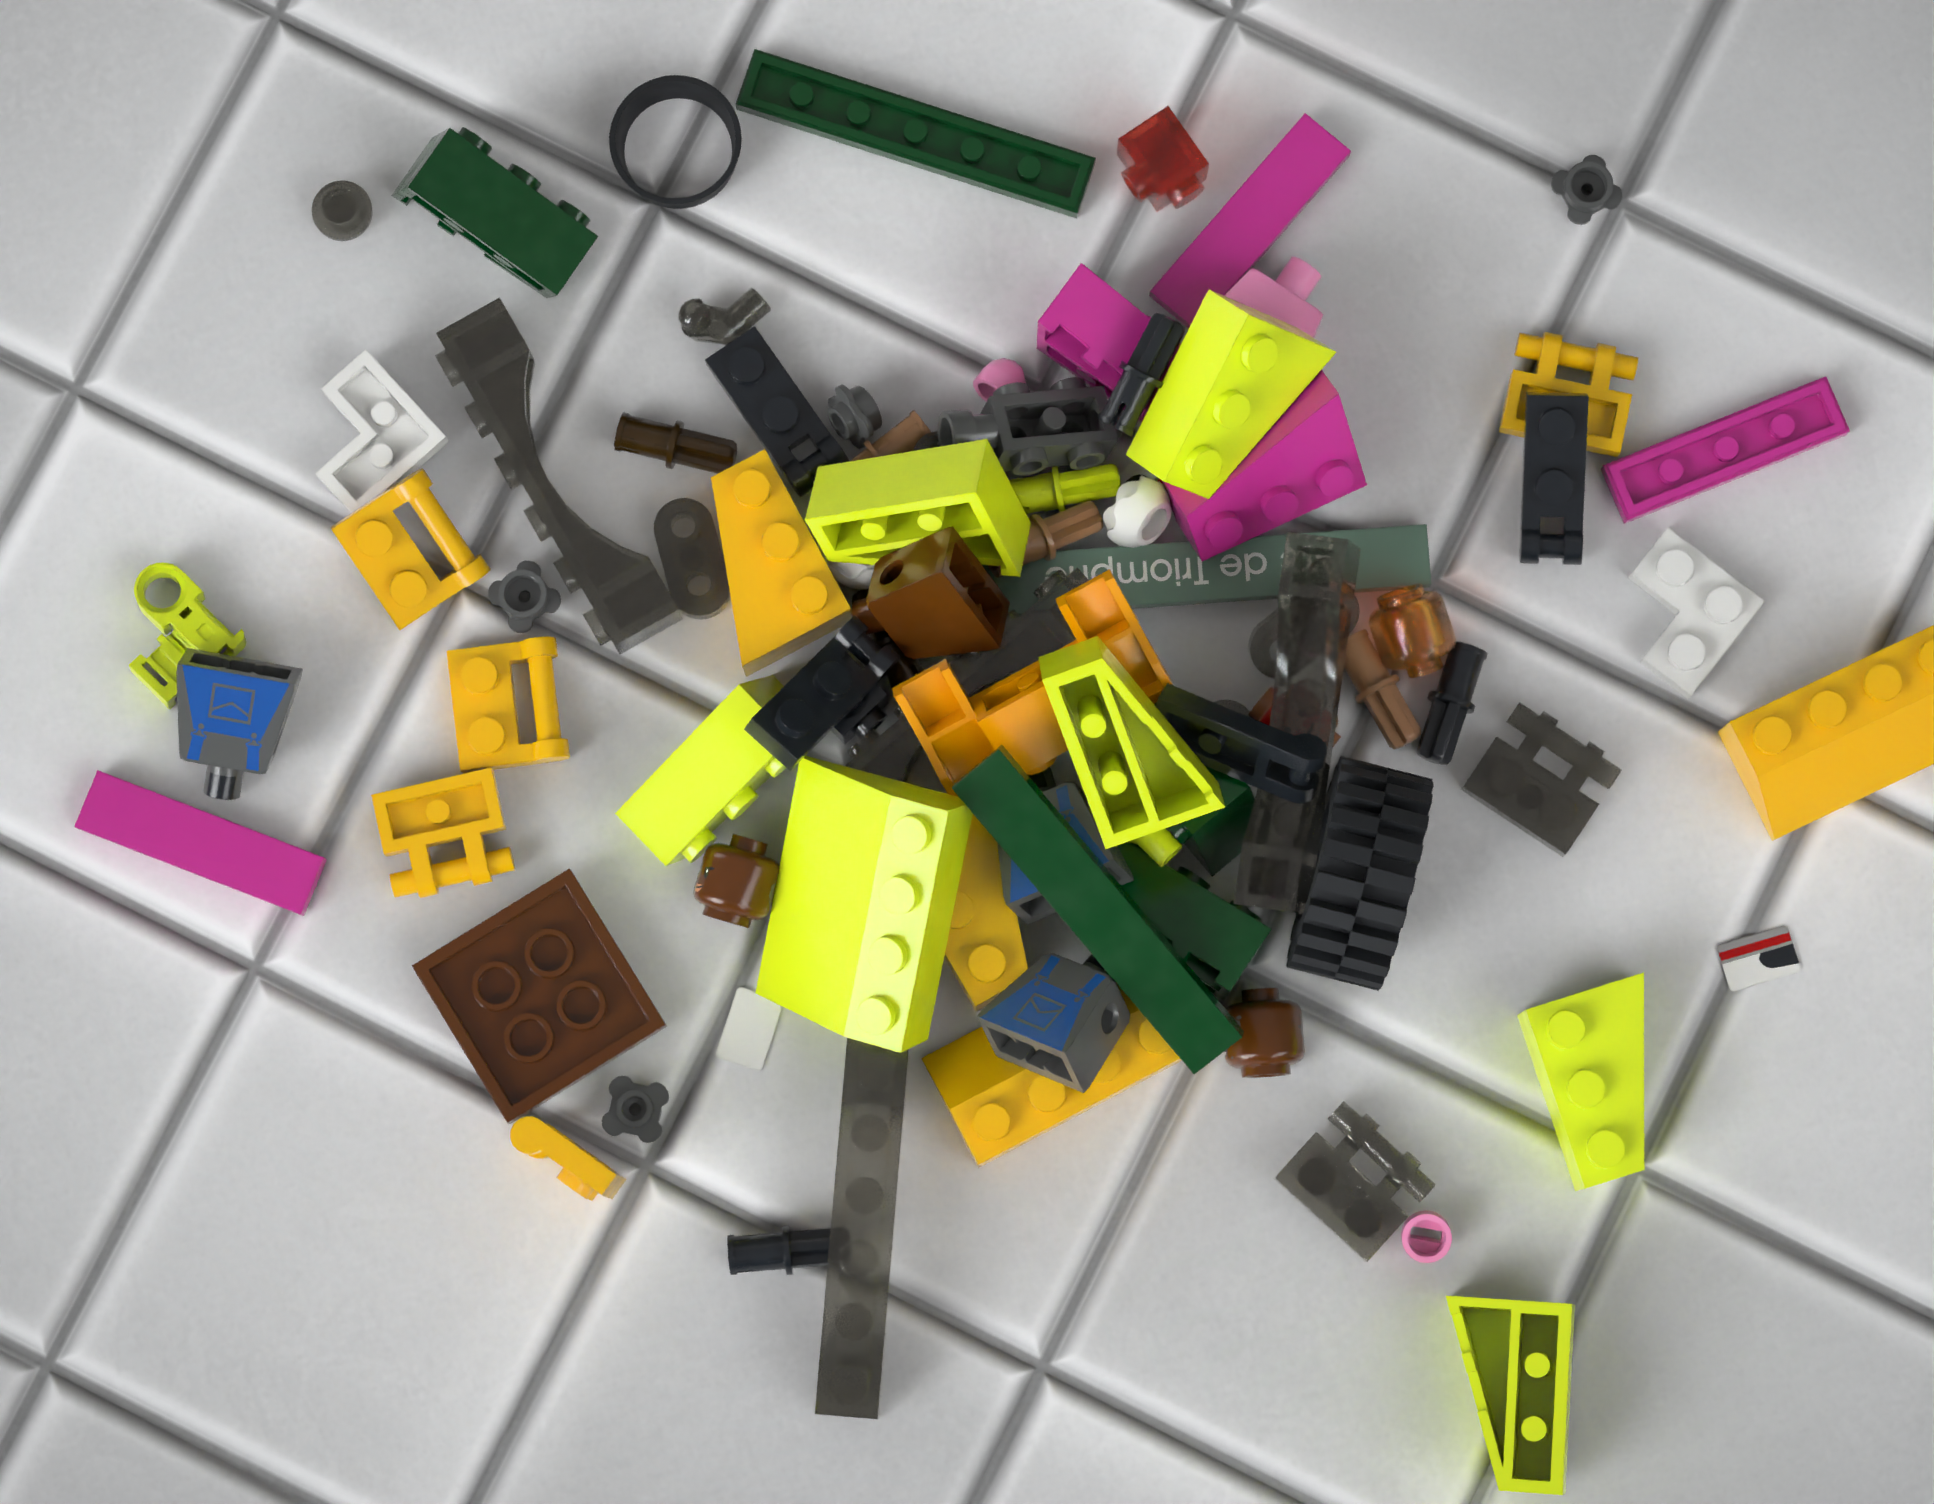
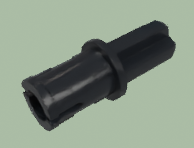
M1155 313L1152 315L1128 363L1121 361L1119 367L1124 369L1102 413H1099L1098 419L1133 436L1134 428L1155 388H1161L1163 385L1160 379L1185 333L1184 326L1164 314Z
M1458 641L1450 642L1449 652L1436 691H1430L1427 699L1432 704L1417 747V755L1421 758L1442 765H1448L1451 762L1466 714L1474 712L1475 705L1471 703V699L1483 662L1488 655L1486 651L1476 646Z
M783 1226V1232L727 1236L728 1261L731 1275L743 1272L785 1269L786 1275H793V1268L847 1264L851 1262L852 1258L851 1235L849 1230L844 1227L791 1232L790 1226Z

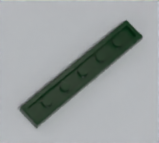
M754 49L736 101V109L1076 219L1096 162L1095 157Z
M1003 745L999 746L954 783L951 787L1194 1075L1243 1037L1244 1030Z

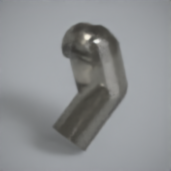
M750 288L729 308L709 306L703 304V301L699 298L690 299L680 307L678 320L682 325L684 334L694 341L727 345L752 328L771 311V308L755 289Z

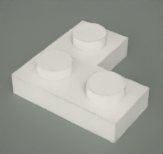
M366 349L321 388L324 395L360 433L315 473L350 513H353L414 473L449 442L442 431Z
M1669 527L1628 577L1676 615L1640 660V663L1687 699L1692 696L1765 602Z

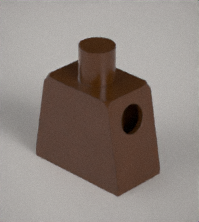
M952 526L881 557L875 563L867 598L853 602L851 615L852 617L855 615L869 627L866 632L867 635L886 631L905 656L912 659L1000 648L1010 602Z

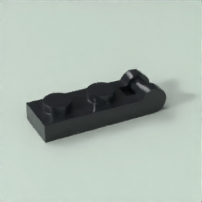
M755 326L705 359L709 370L800 498L813 489V482L815 481L819 466L849 462L839 443L827 430ZM807 439H810L817 451L799 462L791 450Z
M1526 392L1519 548L1520 563L1538 564L1539 558H1562L1563 565L1582 564L1589 401L1587 393ZM1540 517H1563V534H1540Z
M855 615L751 718L744 728L748 734L789 771L873 689L901 658L887 644L882 648L866 634L869 627ZM849 651L865 665L859 673L842 659Z
M1167 683L1157 699L1156 707L1204 766L1293 803H1307L1315 797L1319 782L1316 772L1323 767L1327 752L1326 743L1320 737L1309 733L1293 736Z

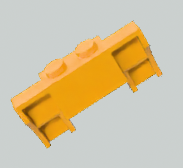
M1110 569L1055 599L1058 608L1076 640L1062 648L1098 636L1153 704L1157 702L1167 683L1173 685ZM947 659L892 688L894 698L919 739L947 794L959 797L951 788L954 783L1001 745L1004 746L1027 775H1034L1046 770L1055 762L1057 756L1068 751L1042 681L1039 660L970 698Z

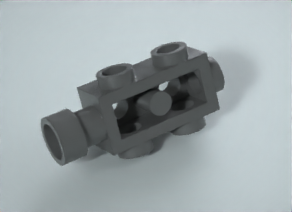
M1079 377L1060 380L1051 386L1050 391L1030 392L1029 386L1021 382L1006 384L995 390L980 414L973 415L968 409L943 411L938 420L939 446L988 439L1003 470L1013 471L1016 475H1031L1042 471L1046 467L1070 465L1075 470L1095 467L1106 460L1123 432L1097 418L1108 401L1104 386L1087 387L1085 380Z

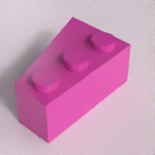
M1080 263L1038 320L1036 349L1076 377L1083 378L1090 387L1104 386L1107 399H1109L1124 369L1119 367L1121 361L1128 363L1151 317L1145 315L1105 281ZM1179 343L1178 347L1176 348V350H1175V352H1174V354H1173V356H1172V358H1171V360H1170V362H1169L1167 368L1165 369V371H1164V373H1163V375H1162L1160 381H1163V379H1164V377H1165V375H1166V373H1167V371H1168V369H1169V367H1170V365H1171V363H1172V361H1173V359H1174V357H1175V355H1176V353H1177V351H1178V349H1179L1181 343ZM1158 387L1155 388L1139 419L1141 423L1159 389Z
M1322 370L1210 499L1162 481L1170 497L1171 508L1176 522L1202 562L1367 485L1339 393Z

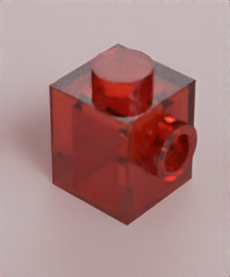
M1169 106L1118 138L1117 156L1126 167L1121 172V175L1128 189L1139 202L1148 199L1157 212L1172 203L1175 209H1178L1191 202L1205 189L1202 182L1207 179L1209 163Z

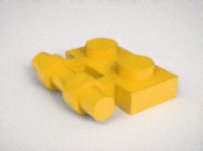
M1544 332L1543 337L1519 333L1514 356L1536 360L1537 368L1535 374L1515 369L1511 372L1499 433L1524 438L1526 392L1587 393L1589 401L1586 451L1618 457L1621 453L1632 394L1610 390L1609 384L1611 376L1633 381L1637 370L1638 357L1616 353V346L1597 343L1596 348L1563 342V335ZM1557 365L1589 371V385L1555 378Z
M492 768L371 795L384 855L388 857L409 852L412 869L390 874L391 887L395 898L418 893L420 898L439 894L438 888L471 880L474 886L492 882L493 875L515 871L510 847L487 852L484 844L483 835L507 830L495 774ZM463 840L466 857L436 864L432 863L429 847Z

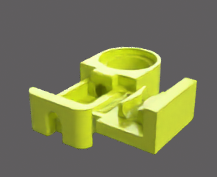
M163 562L155 563L143 569L136 578L134 594L141 612L163 634L157 638L161 645L149 657L145 658L140 654L129 664L131 672L170 710L176 704L177 665L187 648L219 654L227 647L222 654L236 656L245 648L246 638L242 629L236 635H233L202 604L205 600L204 592L177 566ZM159 578H170L181 587L179 599L175 604L167 608L154 607L146 600L148 586ZM146 663L168 683L165 687L143 667Z

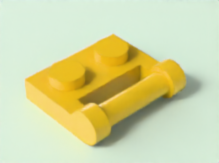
M423 468L410 474L330 527L399 630L460 590L475 583L491 570L481 554L474 556L429 489L433 482ZM408 501L454 568V570L438 579L393 512V510Z
M534 637L518 642L446 651L460 771L463 774L486 768L496 770L557 762L570 758L568 739L561 737L552 661L553 658L558 656L555 637ZM528 663L537 734V741L529 744H521L512 664Z
M525 1116L520 1118L511 1128L510 1139L512 1145L518 1151L536 1159H546L549 1157L558 1163L563 1169L556 1178L585 1199L593 1201L598 1193L613 1199L627 1180L555 1127L536 1117Z

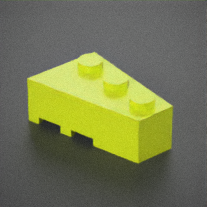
M988 439L819 466L805 521L827 560L830 562L875 565L881 557L953 526L981 565L1001 566V575L1016 577L1021 576L1031 522Z

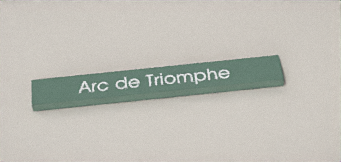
M1427 524L1256 536L1203 562L1190 542L1186 541L1148 544L1134 548L1116 546L1056 551V557L1051 561H1046L1042 558L1022 566L1020 577L1002 576L997 578L993 575L988 565H982L1010 602L1007 618L1062 614L1056 603V598L1109 569L1132 609L1430 588L1432 584Z

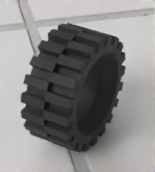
M1344 756L1339 757L1333 771L1332 781H1330L1324 806H1322L1317 831L1310 850L1308 865L1302 881V890L1296 907V917L1287 953V968L1377 991L1381 989L1384 978L1387 977L1390 969L1392 956H1394L1398 945L1399 933L1404 925L1409 898L1412 895L1416 880V870L1421 859L1424 846L1422 845L1429 822L1428 813L1432 804L1433 779Z

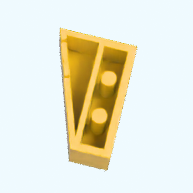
M765 449L711 477L741 663L746 677L837 630L852 618L851 608Z
M973 814L944 958L974 1010L977 1012L987 1006L1028 969L1017 915L1006 905L1003 897L997 841Z

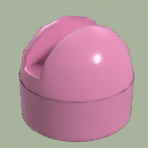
M1006 358L992 360L975 378L973 387L979 396L987 402L989 397L993 396L995 390L1006 384L1016 382L1026 384L1024 371L1014 360Z
M1423 1210L1412 1214L1406 1219L1401 1230V1240L1406 1253L1412 1259L1422 1263H1432L1440 1260L1447 1254L1451 1247L1452 1234L1447 1221L1440 1214L1434 1211ZM1415 1226L1442 1231L1441 1238L1438 1240L1426 1236L1410 1234L1411 1228Z

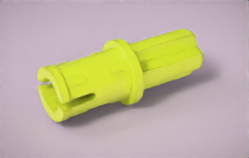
M1114 464L1059 473L1058 466L1052 467V472L1009 480L1026 514L1059 509V512L1066 510L1065 505L1115 497L1121 486L1119 469Z

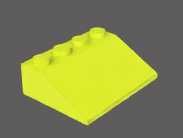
M805 756L798 766L755 993L844 1037L902 1053L928 1040L973 815L965 803L957 796Z

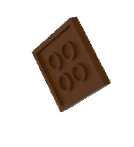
M570 868L412 965L508 1124L518 1120L667 1027Z

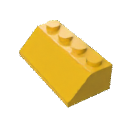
M1934 625L1736 718L1718 731L1772 841L1934 764Z
M1118 984L1117 986L1130 1012L1129 1023L1085 1093L997 1057L982 1027L921 1058L978 1168L1182 1061Z

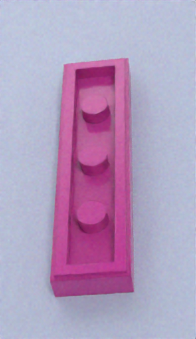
M1304 113L1150 290L1149 296L1189 329L1208 290L1224 296L1252 269L1348 159L1351 150Z
M1825 376L1602 466L1601 472L1622 521L1626 524L1844 437L1850 430Z
M99 770L96 772L74 826L89 834L302 916L306 913L327 861L322 856Z

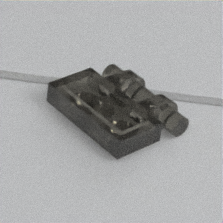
M1519 702L1506 722L1525 734V738L1519 747L1515 749L1496 736L1461 790L1564 857L1599 805V803L1580 792L1579 789L1589 776L1609 790L1622 769L1602 757L1605 751L1589 741L1585 746L1556 726L1558 720L1545 711L1538 715ZM1542 746L1572 765L1563 780L1533 761Z
M1343 1101L1327 1118L1345 1135L1334 1148L1315 1132L1273 1179L1364 1262H1368L1408 1217L1391 1200L1393 1195L1403 1187L1420 1203L1436 1184L1418 1168L1421 1162L1409 1151L1402 1154L1377 1131L1380 1125L1367 1113L1361 1117ZM1359 1149L1386 1172L1385 1176L1376 1186L1349 1162Z

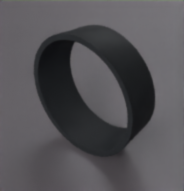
M684 75L658 77L635 88L619 105L613 117L609 133L611 158L621 178L648 202L671 209L695 207L715 197L726 186L734 172L740 155L742 141L740 123L728 99L709 83ZM677 98L697 101L712 109L722 119L729 132L732 144V157L727 170L714 185L699 194L689 197L666 198L643 190L632 179L625 161V141L631 125L645 109L658 102Z

